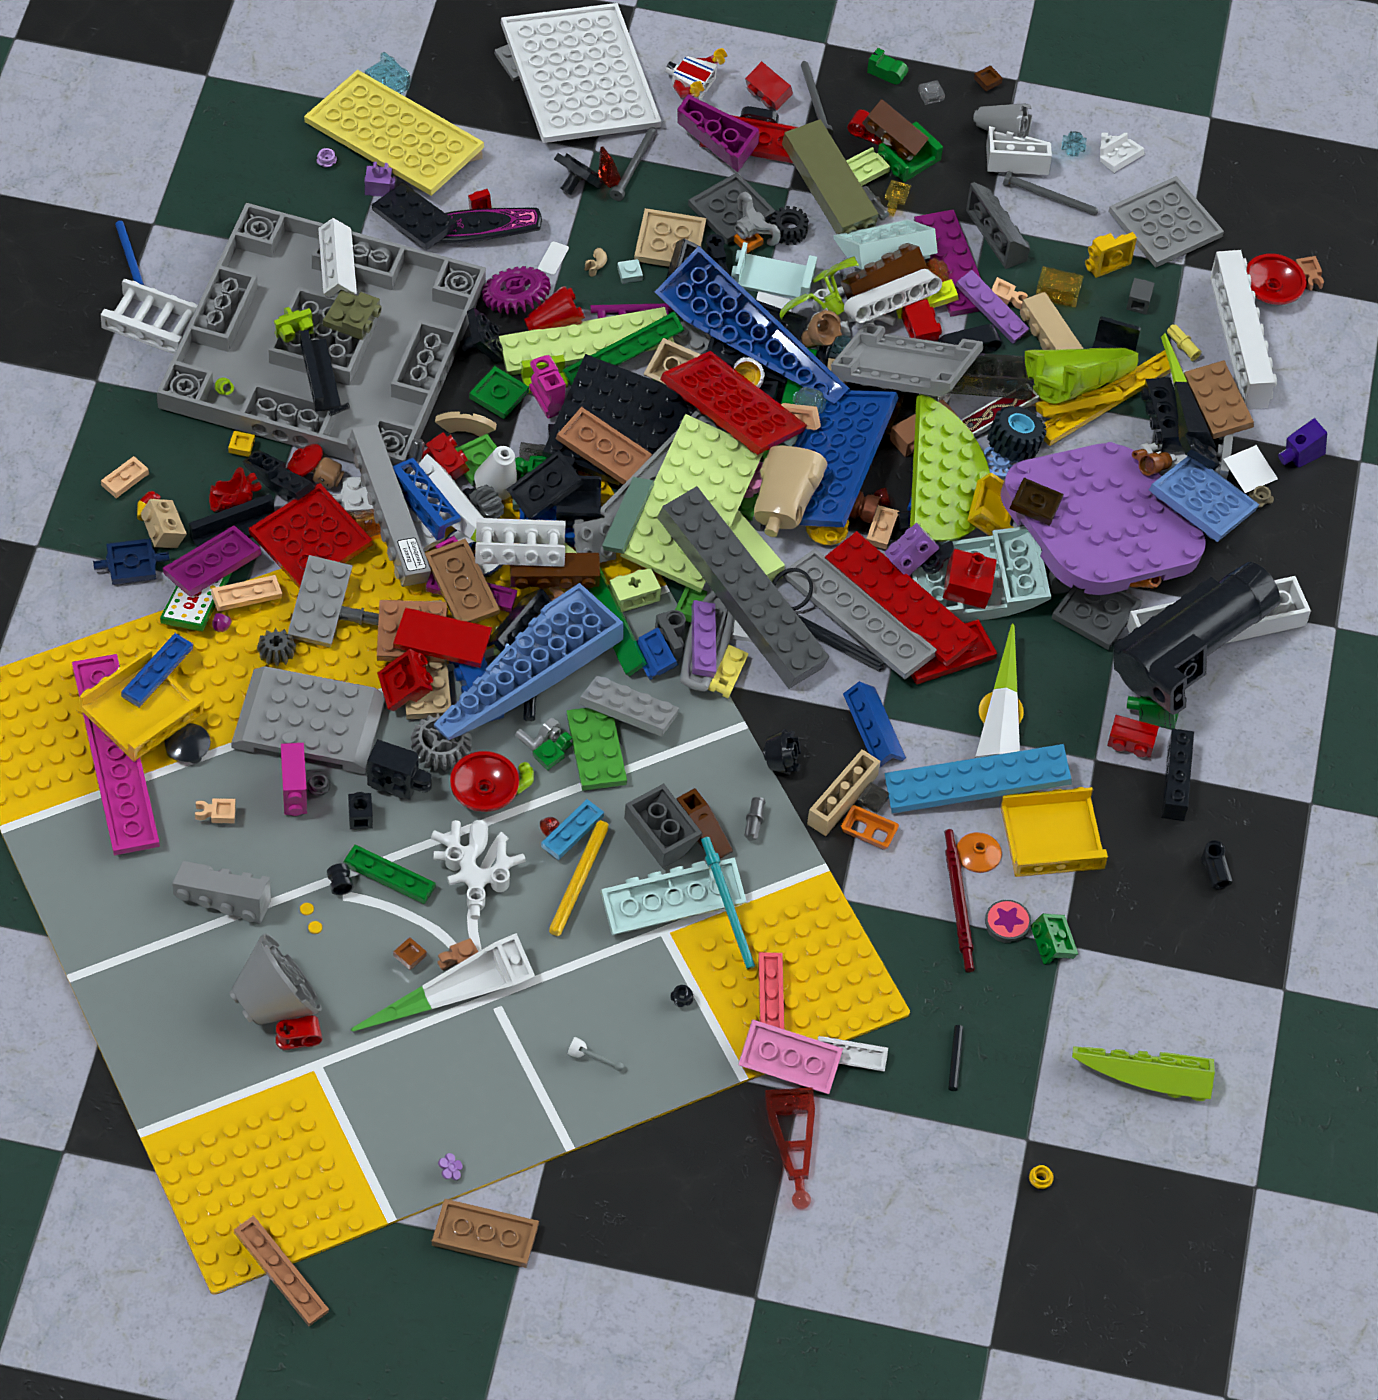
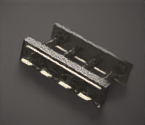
M980 353L948 393L1032 400L1034 379L1028 378L1025 356Z

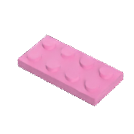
M752 1020L738 1065L829 1094L843 1048Z

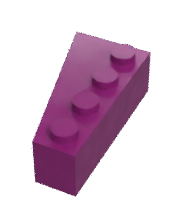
M689 94L677 109V123L736 172H739L759 143L758 128Z

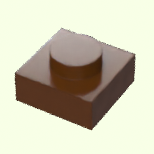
M991 65L974 74L975 81L985 91L1001 84L1003 79Z

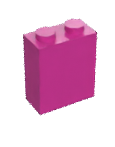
M304 743L281 744L284 815L299 816L307 814Z

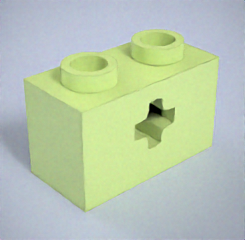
M651 568L637 570L632 574L617 576L610 580L609 586L622 612L660 601L661 587Z

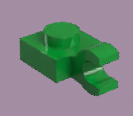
M564 732L555 743L551 739L547 740L533 751V757L548 771L565 758L563 751L572 746L570 742L572 737L567 732Z

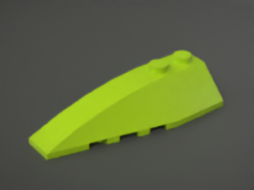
M1073 1046L1072 1058L1117 1080L1140 1088L1167 1093L1168 1096L1173 1098L1189 1096L1196 1101L1211 1099L1215 1075L1214 1059L1160 1052L1159 1056H1152L1147 1051H1138V1053L1130 1055L1123 1049L1111 1050V1053H1106V1050L1103 1048Z

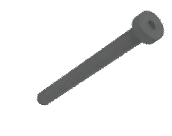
M802 61V72L818 120L821 119L832 136L834 131L832 126L827 123L809 64L806 61Z
M654 127L648 129L617 187H613L610 191L612 199L616 201L623 200L625 196L624 190L656 134Z
M1008 171L1006 173L1003 185L1008 186L1012 184L1092 215H1097L1098 213L1097 207L1013 176V172Z

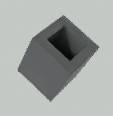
M1134 278L1126 310L1147 315L1155 283Z

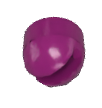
M216 613L212 626L217 632H225L230 627L232 620L226 615Z

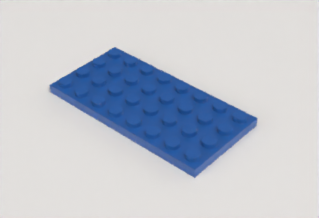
M849 390L836 404L816 395L812 406L818 409L821 427L817 430L805 429L804 432L799 434L794 447L809 449L821 454L826 459L828 465L819 486L816 488L805 509L799 525L845 527L899 397L896 392Z

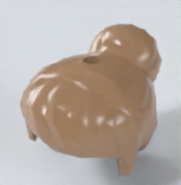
M823 310L815 314L808 325V330L802 334L803 345L807 348H814L817 345L821 347L830 346L838 336H842L840 332V317L830 310Z

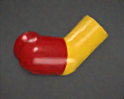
M149 491L138 501V520L143 521L141 512L150 499L160 500L159 494Z

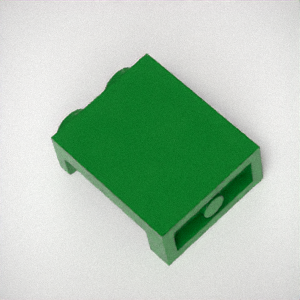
M917 121L912 125L929 139L910 162L901 159L891 147L886 146L884 143L879 144L878 154L887 162L893 174L903 182L937 163L942 157L943 146Z

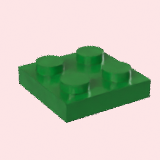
M494 366L469 393V399L505 419L529 393V386Z

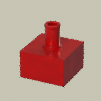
M954 549L947 565L942 598L985 609L992 594L997 559L986 557L978 552L970 553Z

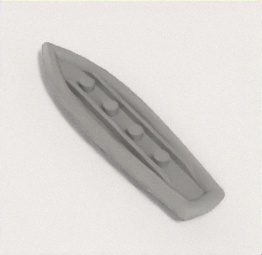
M712 590L706 595L703 602L715 604L717 672L730 642L734 627V617ZM691 622L684 651L680 682L691 689L705 692L708 690L713 677L692 674Z

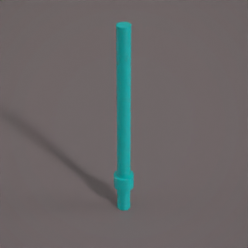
M705 837L701 839L706 853L705 860L707 866L711 867L746 969H751L755 967L719 865L721 863L719 855L715 853L710 837Z

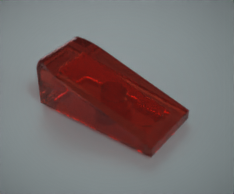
M602 146L600 147L598 174H600L599 176L606 186L611 188L618 185L621 177L614 160Z

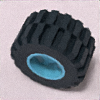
M1021 406L1003 407L996 413L987 439L990 441V447L994 448V451L999 453L1001 457H1006L1010 461L1016 460L1021 462L1030 458L1033 459L1038 454L1046 435V426L1042 423L1043 420L1037 417L1036 413L1029 411L1027 408L1024 409Z

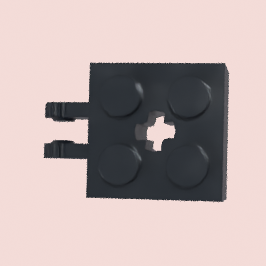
M377 739L367 760L368 786L375 790H383L392 793L396 797L411 799L414 790L428 793L432 789L431 774L428 771L425 772V770L419 769V757L415 751Z

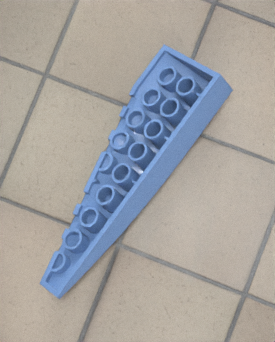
M580 583L545 605L541 609L540 615L528 623L529 626L524 632H520L515 637V641L510 646L508 645L485 669L486 672L481 677L478 676L473 682V686L467 692L464 691L459 701L455 705H451L434 723V727L449 741L514 709L555 685L622 641L623 622Z

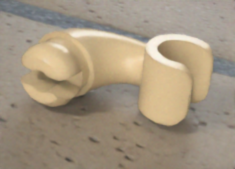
M597 248L593 252L596 261L587 260L584 270L590 269L589 276L591 277L595 276L597 270L601 269L607 262V254L602 248Z

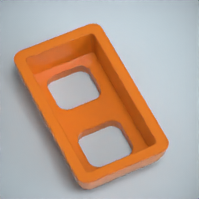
M856 805L851 806L841 825L844 833L884 850L889 847L899 827L898 823ZM855 821L867 825L863 833L851 829ZM875 830L887 833L884 842L872 838Z

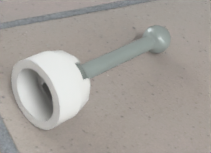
M574 1037L567 1053L576 1058L586 1054L613 1066L617 1071H622L624 1068L622 1062H614L588 1051L586 1043L577 1037Z

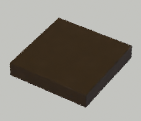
M1023 478L1009 509L1050 526L1064 494Z

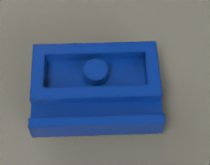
M658 627L640 636L636 641L647 663L643 669L649 680L678 666Z

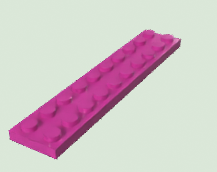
M117 654L72 662L79 699L86 689L93 688L102 678L109 677L120 667ZM83 713L114 856L160 847L141 759L138 758L133 762Z

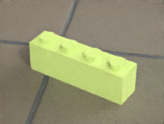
M738 510L730 529L771 582H773L775 577L784 570L785 564Z

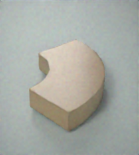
M447 412L436 416L435 422L449 433L466 431L479 437L496 430L497 425L492 420L474 413L472 416L460 414V412Z

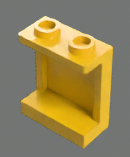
M989 473L977 481L967 520L989 536H993V530L1014 528L1010 525L1011 516L1001 500V489L1004 481L993 473Z

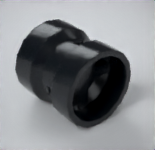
M339 863L327 869V877L331 881V893L334 895H345L354 889L353 880L349 878L350 868L347 864Z

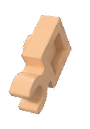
M998 277L991 289L1006 305L1011 302L1017 309H1021L1023 299L1028 297L1024 292L1014 291L1016 286Z
M212 798V804H208L205 801H196V809L204 810L202 812H195L196 820H205L211 817V823H235L236 799Z

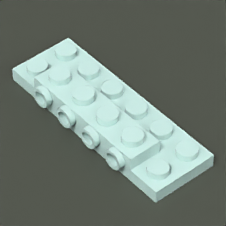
M735 857L722 860L719 865L734 906L745 904L747 901ZM705 861L692 864V868L684 869L683 866L670 869V873L663 875L661 871L648 874V878L639 880V877H633L625 880V884L600 890L612 935L725 908L711 867H708Z

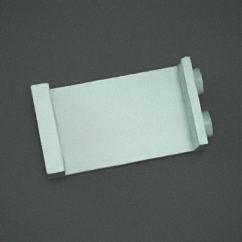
M743 242L742 250H737L735 262H738V265L733 266L731 277L735 278V281L744 289L791 299L810 293L816 270V256L809 255L807 265H801L746 254L748 244L746 242Z

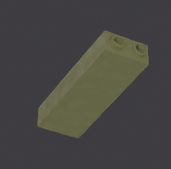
M821 119L784 132L782 141L784 149L835 233L849 234L851 231L876 226L879 215Z

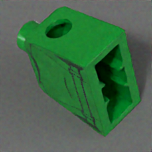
M1128 696L1127 709L1138 710L1139 721L1165 729H1175L1179 713L1175 715L1170 714L1150 697Z

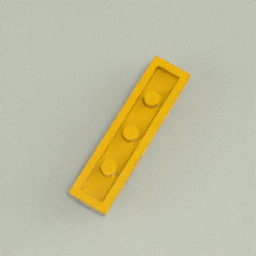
M1116 385L1086 392L1067 402L1052 404L1041 401L1035 403L1036 411L1045 418H1052L1063 412L1074 413L1077 409H1092L1103 403L1114 404L1117 400L1124 398L1123 391Z

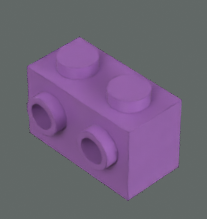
M916 523L908 528L905 534L892 543L884 553L903 574L911 575L939 549V546Z

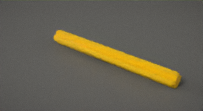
M599 820L595 825L549 927V932L552 935L560 936L609 829L607 822Z

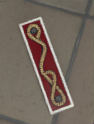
M1026 382L964 417L961 421L976 437L990 429L996 413L1001 408L1021 406V408L1025 409L1039 401V396Z

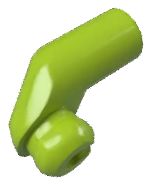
M523 762L518 766L519 788L516 795L522 793L534 782V771L528 762Z

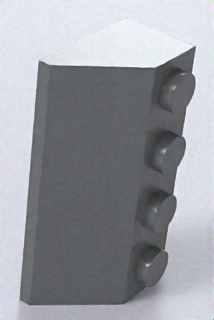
M975 182L970 183L966 211L1004 268L1007 269L1026 262L1030 252L1029 243L1023 239L1019 228L1016 225L1014 226L1008 212L1004 211L1000 205L998 197L994 196L990 189Z

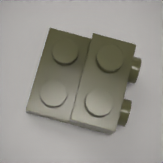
M341 290L323 319V326L362 340L365 334L371 331L375 317L378 318L381 314L382 306L380 305V299L363 292L356 296Z

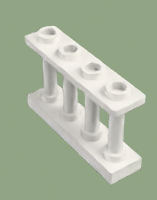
M123 279L122 291L124 297L115 311L107 309L102 311V328L175 354L182 340L180 335L192 318L198 305L194 302L177 298L174 295L160 292L155 288L146 287L136 281ZM132 298L142 301L143 304L134 318L122 315ZM152 305L163 309L153 325L142 322ZM171 312L182 316L173 332L161 329Z
M477 518L475 563L563 567L565 565V521Z

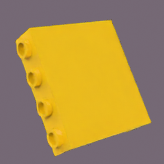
M151 649L137 654L131 662L121 665L115 673L109 677L102 678L96 686L86 689L80 696L79 709L133 762L203 714L204 700L199 695L192 698L170 676L161 683L140 708L121 697V691L151 660Z
M1077 787L1068 790L1054 789L1045 792L1032 791L1030 793L1003 796L1000 808L1015 877L1105 869L1108 856L1106 849H1102L1091 801L1092 787Z

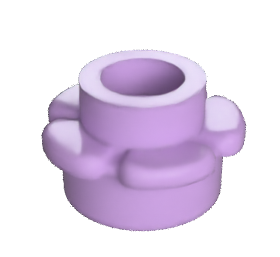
M324 148L317 155V163L320 166L331 167L337 162V157L332 149Z

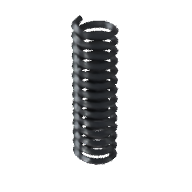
M347 402L342 406L340 405L335 409L329 410L328 414L333 416L350 408V405Z

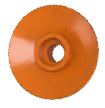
M980 832L965 835L960 839L956 847L959 850L961 865L967 870L976 873L993 870L999 864L1002 856L999 843L992 836Z

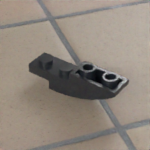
M260 450L253 452L247 459L242 461L251 473H255L259 481L287 501L292 498L300 500L315 489L312 481L288 470L283 461Z

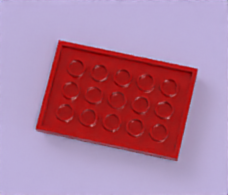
M711 351L663 372L660 378L668 388L681 395L685 401L694 405L702 414L712 419L717 426L725 429L734 439L739 440L751 452L757 455L804 432L807 424Z

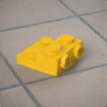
M1131 232L1126 235H1120L1115 239L1109 233L1095 238L1092 245L1088 247L1090 256L1089 259L1085 260L1087 270L1091 271L1095 278L1130 265L1136 245V235Z

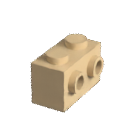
M150 499L143 508L141 516L154 547L178 548L187 533L173 500Z

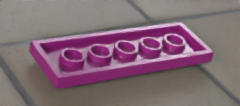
M954 210L914 216L915 222L935 228L938 253L931 254L928 261L933 273L942 282L952 279L959 300L946 304L950 317L979 312L980 310L956 286L957 281L971 270L979 277L980 275Z

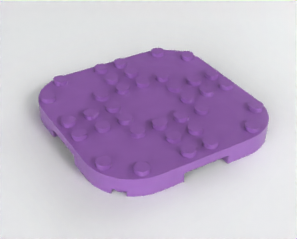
M1113 442L1095 444L1018 462L1009 469L1001 489V500L1005 509L1017 525H1025L1042 549L1040 555L1042 560L1054 576L1070 588L1074 585L1079 589H1085L1084 593L1093 595L1111 594L1127 590L1130 583L1158 576L1164 581L1186 575L1197 567L1205 550L1203 531L1197 526L1192 525L1189 520L1180 513L1175 512L1168 504L1156 498L1149 491L1151 485L1162 476L1159 473L1150 476L1142 474L1138 465L1139 461L1132 457L1133 449ZM1023 478L1064 494L1050 526L1009 509Z

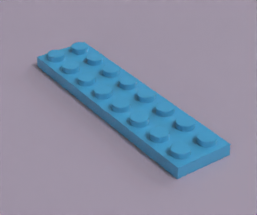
M1064 744L884 773L892 814L1072 785Z

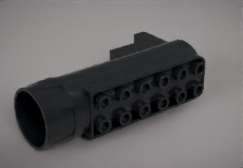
M1253 562L1245 563L1224 576L1219 582L1210 577L1189 593H1185L1179 600L1168 605L1156 616H1152L1146 623L1136 627L1130 634L1119 639L1114 645V670L1119 673L1124 683L1135 694L1142 697H1150L1172 715L1179 713L1186 708L1187 698L1185 697V689L1206 675L1207 656L1253 624L1261 621L1279 606L1280 593L1275 581L1263 567Z

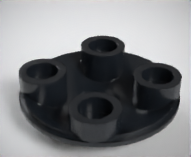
M193 723L182 727L165 740L166 753L170 758L193 764L199 763L210 748L208 732L203 727Z

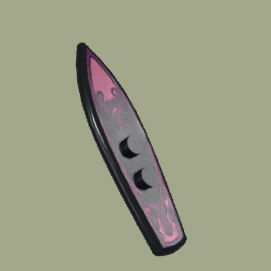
M537 207L481 208L446 212L447 215L457 221L458 227L437 243L475 242L539 231L542 225V215Z

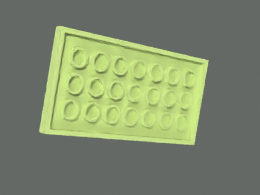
M685 414L656 476L654 486L626 551L620 556L647 569L651 568L652 571L701 593L706 581L658 520L663 505L698 486L730 527L763 453L757 455L751 452L739 440L734 439L731 434Z

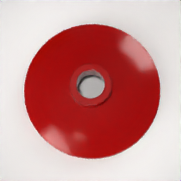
M310 444L296 450L286 468L300 476L308 474L320 462L323 455L322 447L318 444Z

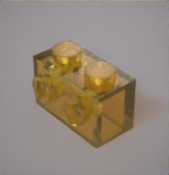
M1043 266L1036 295L1045 292L1051 302L1076 308L1083 276Z

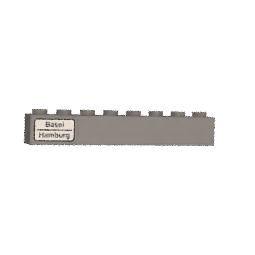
M377 424L352 428L350 437L347 439L348 448L350 451H353L355 467L361 473V484L363 487H366L368 503L373 506L375 522L379 523L382 541L387 544L388 558L390 561H393L395 566V577L400 580L402 587L426 583L431 569Z

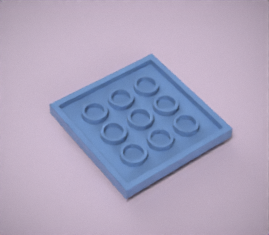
M1189 456L1156 480L1149 488V491L1156 498L1164 501L1175 512L1180 513L1192 525L1197 526L1209 538L1217 542L1255 512L1259 506L1257 502L1213 469Z

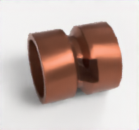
M859 491L849 518L856 519L860 516L863 522L872 524L881 497L869 494L864 497L863 492Z

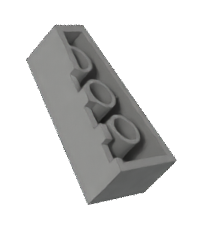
M183 861L172 883L173 895L183 901L189 900L198 903L204 908H214L226 915H235L247 922L261 924L271 902L270 877L262 876L261 879L252 878L253 875L246 872H243L241 876L234 875L229 869L222 868L219 871H214L208 865Z

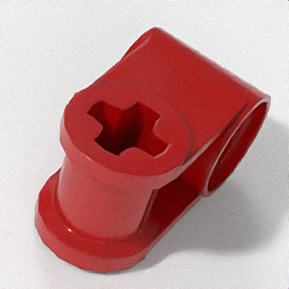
M858 110L847 126L848 131L852 135L868 140L873 144H881V139L878 136L875 138V134L870 133L862 124L870 113L865 110Z
M314 1015L282 1020L276 1025L277 1035L275 1043L283 1050L313 1047L320 1044L323 1040L318 1017Z

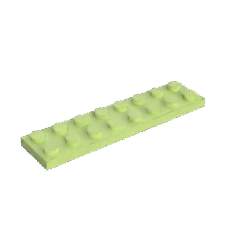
M665 307L582 321L583 323L578 325L573 324L564 327L538 329L499 336V341L503 347L502 355L506 372L509 375L521 374V361L536 359L544 355H564L565 366L573 365L582 360L585 354L592 355L666 316ZM673 337L668 339L669 341L674 342ZM657 345V346H655V347H653V348H651V349H649V350H647V351L657 350V348L659 347V345Z

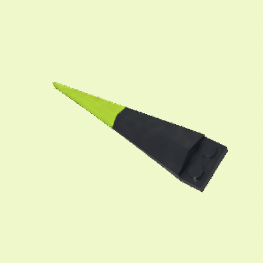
M1164 333L1161 339L1174 383L1180 444L1185 455L1215 470L1220 465L1216 457V445L1168 337Z

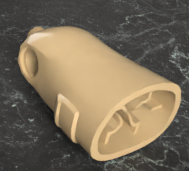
M773 446L769 449L767 458L764 459L760 469L762 482L754 508L756 521L766 526L764 531L766 535L776 537L779 529H794L800 524L805 509L816 488L819 486L828 465L826 459L821 454L809 449L792 446Z

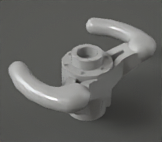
M748 192L740 193L737 198V206L739 211H743V218L738 220L734 226L736 233L742 239L751 238L756 233L771 234L772 238L767 240V244L769 246L778 244L780 241V230L774 224L766 223L764 216L760 212L755 211L752 197Z

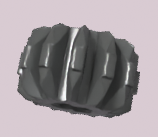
M487 484L480 486L469 494L471 503L484 518L498 519L504 514L502 499L492 486L490 487Z
M275 628L272 633L266 630L265 636L260 635L257 645V651L261 660H266L268 665L275 663L277 667L280 662L286 665L288 659H293L296 650L292 634L287 635L285 629L278 632Z

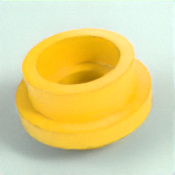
M1044 1165L1034 1167L1029 1174L1030 1183L1038 1189H1046L1053 1182V1173ZM1042 1176L1045 1180H1039L1037 1177Z

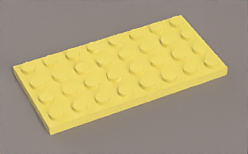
M358 69L304 116L305 123L372 162H377V165L381 167L388 163L389 168H392L393 174L431 196L484 148V142Z

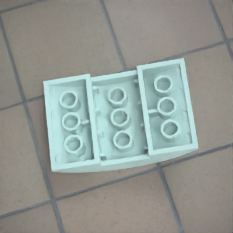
M1025 526L993 530V536L953 541L954 549L970 553L978 552L986 557L997 559L992 594L985 609L942 598L947 565L950 558L944 562L942 569L937 573L928 574L924 572L921 566L912 573L914 581L962 622L977 619L982 621L1009 616L1031 609L1051 599L1044 561L1040 557L1041 547Z

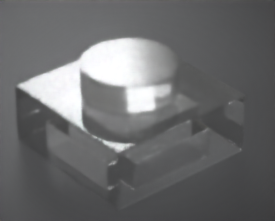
M938 80L918 86V91L925 105L943 101L945 98Z

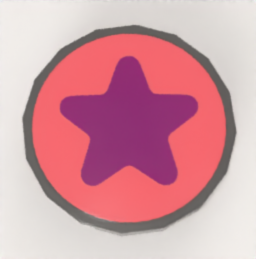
M1000 900L988 908L985 915V924L989 935L995 940L1003 943H1011V941L1016 940L1018 942L1029 932L1031 915L1027 908L1019 902Z

